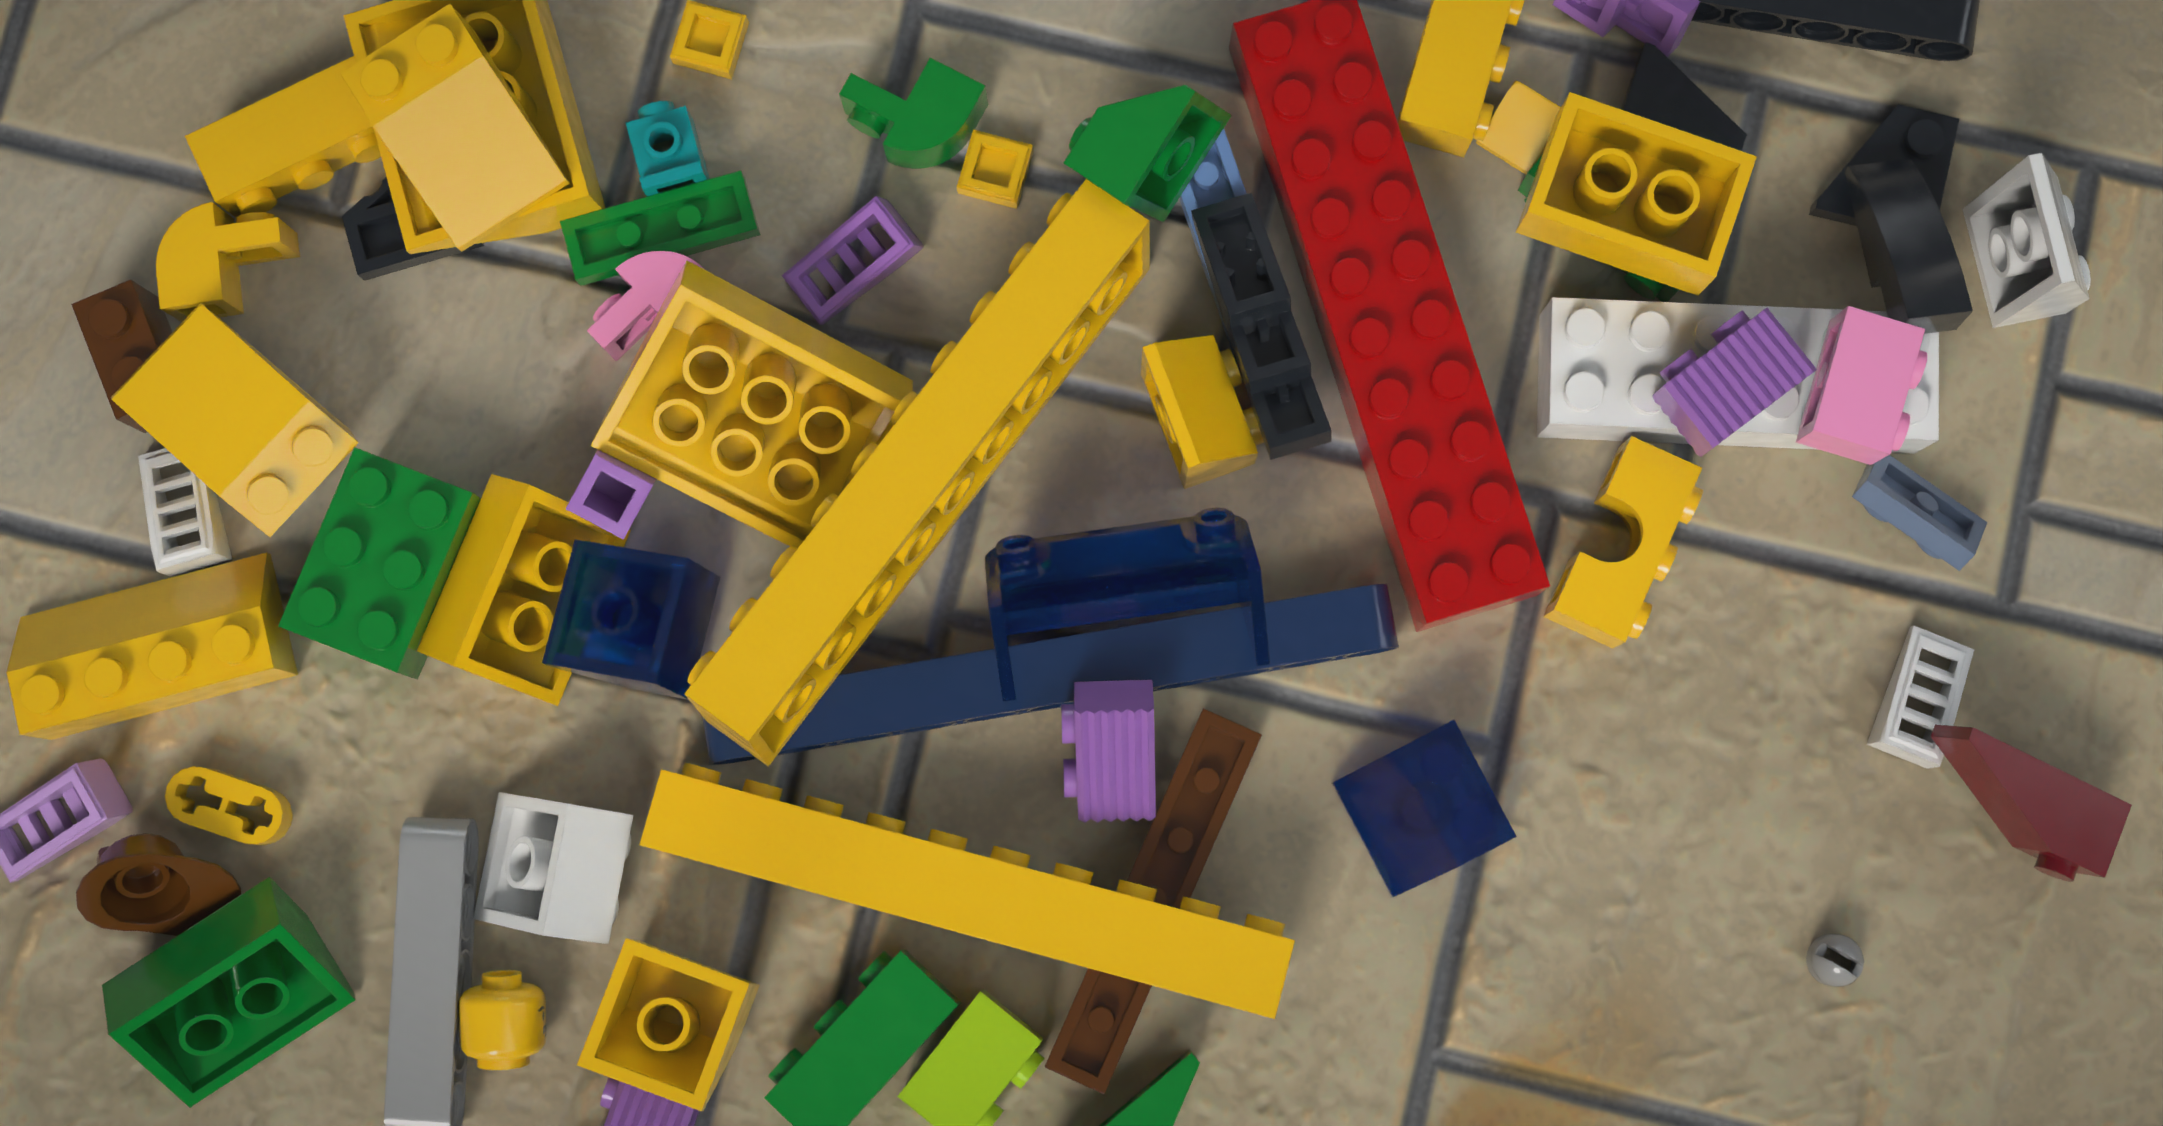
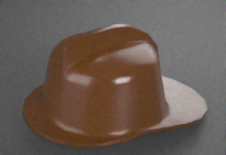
M143 833L129 835L115 841L111 846L103 847L98 851L97 865L83 876L76 890L77 909L86 921L100 928L178 936L241 895V887L234 876L218 864L197 858L184 857L178 846L171 840L161 835Z

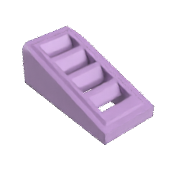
M101 758L75 763L0 813V866L10 883L19 881L133 812L131 803L108 763ZM64 797L77 820V823L74 825L59 800ZM39 810L55 837L52 840L36 814ZM17 823L21 826L34 849V852L29 855L12 827Z

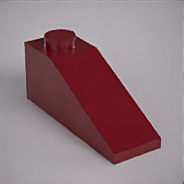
M1935 724L1931 734L1933 741L2011 846L2037 858L2034 866L2036 870L2068 882L2074 881L2076 873L2105 878L2130 812L2131 804L1974 727Z

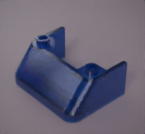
M1219 507L1208 508L1192 517L1033 538L1028 535H1012L1001 539L996 544V547L985 556L988 608L1003 701L1016 700L1010 639L1012 634L1235 603L1241 604L1257 666L1270 664L1261 567L1247 521L1240 516L1234 515L1229 509Z

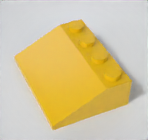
M392 0L343 15L354 58L358 62L446 5L451 4L474 29L569 181L568 185L475 244L549 233L562 229L560 224L562 220L605 209L548 0ZM374 129L406 251L409 254L456 247Z
M687 260L652 322L592 440L591 446L788 546L795 545L798 548L814 528L811 526V520L819 505L832 493L839 496L854 477L851 474V469L862 450L871 442L879 445L894 426L891 423L892 415L901 400L909 392L913 391V380Z

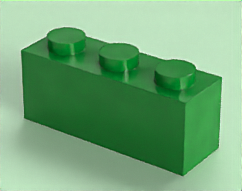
M906 949L900 950L894 958L886 951H883L858 978L866 987L849 1006L839 999L814 1025L813 1029L821 1037L804 1055L796 1048H793L768 1075L776 1085L764 1098L793 1126H848L962 1003Z

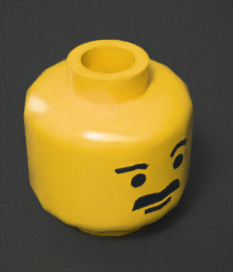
M497 970L483 973L482 984L467 989L459 998V1043L461 1050L467 1056L477 1059V1067L480 1069L508 1070L529 1065L530 1056L538 1053L546 1044V997L543 990L535 984L522 982L521 971Z

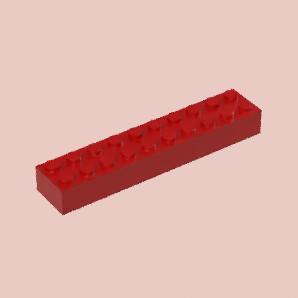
M1310 0L1234 22L1229 51L1416 632L1539 595L1550 587V583L1358 1Z

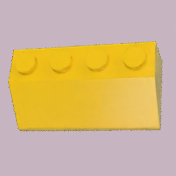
M267 552L20 617L6 672L19 735L53 740L298 675L289 632L278 627L284 610L271 554Z

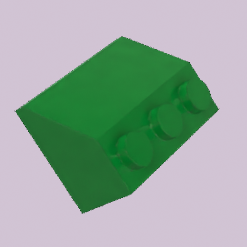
M270 877L102 984L108 1035L189 1108L356 1000L354 991L307 914Z

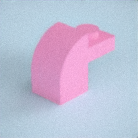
M669 251L646 252L626 260L615 270L630 289L623 296L618 293L608 298L593 316L595 323L587 332L615 361H618L648 332L685 262L688 260L703 268L700 264L689 257Z

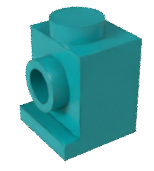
M671 101L652 102L642 106L637 111L639 119L626 122L640 175L639 180L646 196L710 179L695 123L686 106L675 109L674 103ZM674 139L672 147L667 151L658 152L653 149L654 144Z

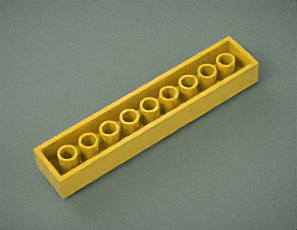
M1085 179L1074 195L1067 192L1058 199L1047 218L1046 224L1049 227L1036 244L1028 241L1019 249L1008 269V273L1011 276L997 294L989 291L980 299L970 316L969 322L972 326L958 344L952 340L940 350L931 366L930 372L933 376L919 394L911 391L901 400L891 418V423L894 426L879 445L871 442L862 450L852 466L851 474L854 477L839 496L832 493L823 500L812 517L811 526L814 528L798 548L795 545H791L780 555L771 570L770 577L773 581L758 600L752 597L741 605L730 622L729 630L732 631L731 635L717 653L712 650L708 651L691 670L687 680L691 686L684 695L709 724L768 767L1150 270V220L1088 179Z

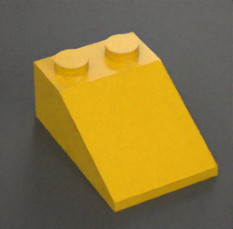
M451 4L446 5L340 73L377 134L461 252L569 184L566 176L474 29Z
M202 303L189 314L111 396V400L210 489L268 537H271L359 443L347 426Z

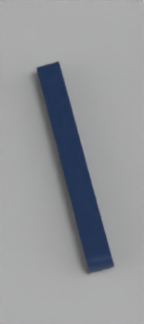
M1388 585L1360 586L838 675L777 756L1061 708V704H1074V682L1152 680L1153 692L1391 651L1399 648ZM702 716L709 765L731 764L757 759L709 724Z

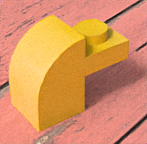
M213 202L204 203L186 211L170 225L158 247L156 277L160 309L180 322H183L200 303L205 305L219 318L244 314L239 266L300 257L298 233L280 218L266 212H251L236 217V223H234V218Z

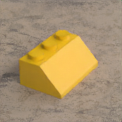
M491 474L417 652L558 706L631 530L627 532L623 540L566 510L569 502L530 484Z

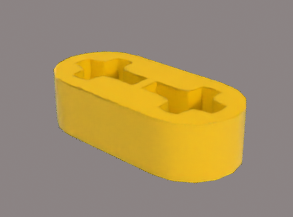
M195 766L182 769L172 776L166 787L165 801L167 809L174 818L185 824L241 843L254 845L275 843L286 835L291 826L292 809L289 801L283 794L272 788L216 769ZM204 780H206L204 790L209 794L223 798L219 808L198 805L193 812L195 801L186 797L187 790L190 786H201ZM265 799L264 811L273 815L272 822L269 826H258L253 833L254 821L235 814L239 804L260 807Z

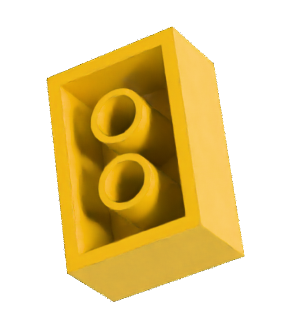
M1569 92L1556 115L1516 233L1699 296L1717 276L1757 156Z

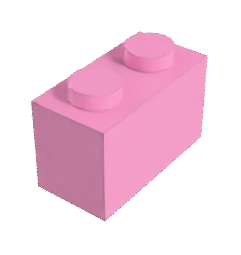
M1847 306L1832 318L1828 325L1796 443L1869 465L1890 455L1892 450L1898 451L1905 440L1910 424V414L1903 412L1908 390H1914L1918 386L1927 363V352L1920 350L1925 329L1851 306Z

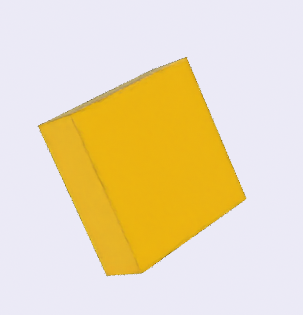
M687 0L670 54L672 63L732 80L749 25L747 16Z
M973 129L956 187L958 194L1017 209L1034 152L1033 145Z

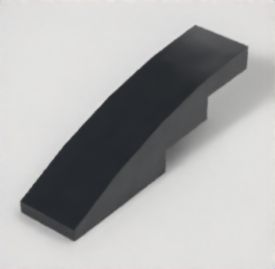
M1252 193L1191 210L1192 220L1226 331L1270 460L1332 442V430L1311 376V362L1291 311V296Z

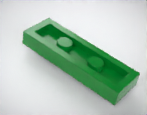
M741 170L560 221L575 280L580 286L618 276L619 274L615 269L620 264L642 253L669 251L689 256L761 235L746 180Z

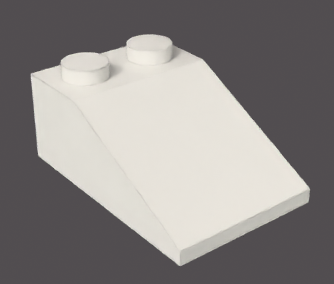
M2042 153L2028 155L1963 208L1993 328L2066 314L2089 300L2090 271L2084 257L2078 255L2072 230L2074 228L2075 215L2072 203L2066 195H2062L2058 177Z

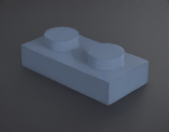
M1891 455L1872 465H1866L1852 495L1854 499L1863 504L1868 513L1883 522H1889L1914 539L1926 554L1933 558L1944 560L1958 571L1975 556L1987 525L1985 520Z

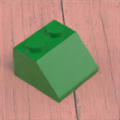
M1187 85L1097 108L1092 118H1086L1076 128L1069 143L1071 151L1063 163L1125 205L1164 222L1232 115Z

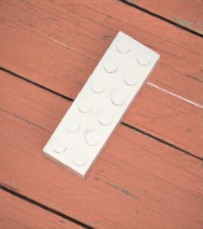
M1552 297L1539 315L1537 437L1626 441L1630 436H1633L1644 442L1688 444L1685 437L1679 433L1677 426L1671 423L1669 417L1663 413L1660 405L1655 403L1652 397L1653 394L1667 383L1660 375L1663 369L1690 349L1700 358L1718 345L1711 334L1743 310L1751 320L1766 308L1770 310L1815 368H1817L1829 322L1842 309ZM1867 311L1888 318L1886 311ZM1939 332L1928 333L1923 336L1920 350L1927 352L1926 367L1918 386L1914 390H1908L1903 412L1910 414V424L1905 440L1898 451L1892 450L1891 453L1915 454L1939 440ZM1815 372L1718 445L1816 449L1796 443Z

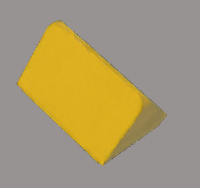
M1516 80L1492 115L1484 140H1477L1476 144L1527 175L1543 154L1556 115L1561 107Z

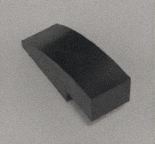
M1911 159L1848 166L1845 170V175L1871 288L1881 287L1888 318L1924 328V334L1957 330L1973 312L1951 236L1938 205Z

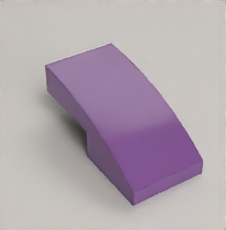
M1554 0L1552 5L1601 37H1604L1616 25L1644 44L1647 42L1655 45L1668 57L1679 46L1700 1Z

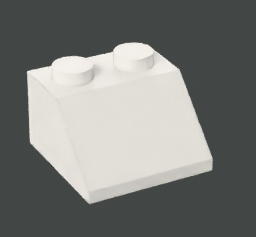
M499 792L473 919L542 936L609 944L612 925L619 911L618 894L624 862L631 849L630 831L634 815Z

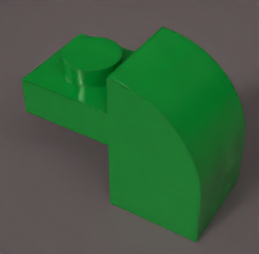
M929 58L907 100L853 73H850L839 93L845 114L849 115L847 121L857 130L873 138L879 139L882 133L887 134L883 142L887 161L893 165L910 169L933 167L954 157L967 144L973 129H976L988 107L986 85L932 58Z

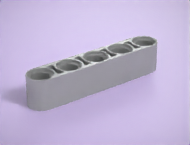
M408 817L402 826L398 860L384 1126L463 1125L467 1055L461 1050L459 1043V998L464 991L471 988L475 925V919L473 918L476 906L479 849L478 827L473 818Z

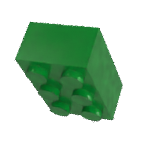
M354 447L278 627L418 680L428 657L417 652L418 646L481 498L470 491Z

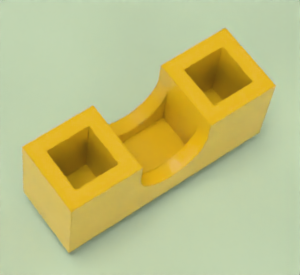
M1630 436L1620 445L1594 504L1615 513L1624 521L1630 535L1629 550L1625 558L1619 562H1604L1582 552H1578L1570 558L1543 617L1612 649L1625 643L1628 636L1637 639L1644 629L1652 610V604L1644 601L1653 579L1661 582L1664 580L1677 554L1678 547L1670 544L1679 521L1688 524L1701 500L1703 489L1696 487L1695 484L1702 467L1633 436Z

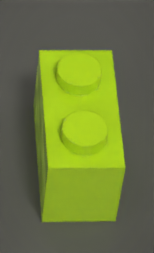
M982 989L897 1097L933 1126H993L1004 1111L995 1103L996 1099L1010 1081L1021 1089L1045 1059L1036 1051L1043 1037Z

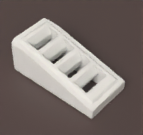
M166 448L139 455L150 545L156 571L173 577L233 560L217 494L192 471L162 479L159 468L180 462ZM192 484L194 494L167 501L165 492ZM196 507L197 517L172 523L171 514ZM199 531V541L178 546L176 537Z
M1911 626L1866 745L1926 769L1940 767L1944 754L1931 738V734L1935 724L1954 726L1974 649L1919 627ZM1921 649L1952 660L1948 671L1918 660ZM1914 673L1942 683L1943 686L1940 694L1912 683ZM1908 696L1935 706L1932 716L1906 707ZM1901 719L1925 728L1926 732L1923 739L1899 730Z

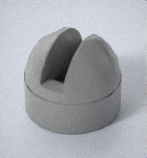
M1827 934L1818 937L1812 942L1807 951L1806 962L1809 972L1818 982L1827 986L1843 987L1853 983L1860 976L1863 970L1864 958L1861 948L1851 938L1840 934ZM1827 948L1851 960L1850 970L1848 971L1824 958L1823 955Z

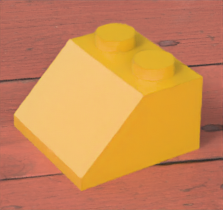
M1214 335L1155 342L1142 347L1141 376L1183 488L1187 489L1255 464L1258 456L1256 445L1262 444L1264 441L1252 407L1242 410L1233 388L1241 385L1242 381L1230 349L1220 352Z
M626 938L577 1066L693 1109L704 1111L737 1047L760 985L645 942Z

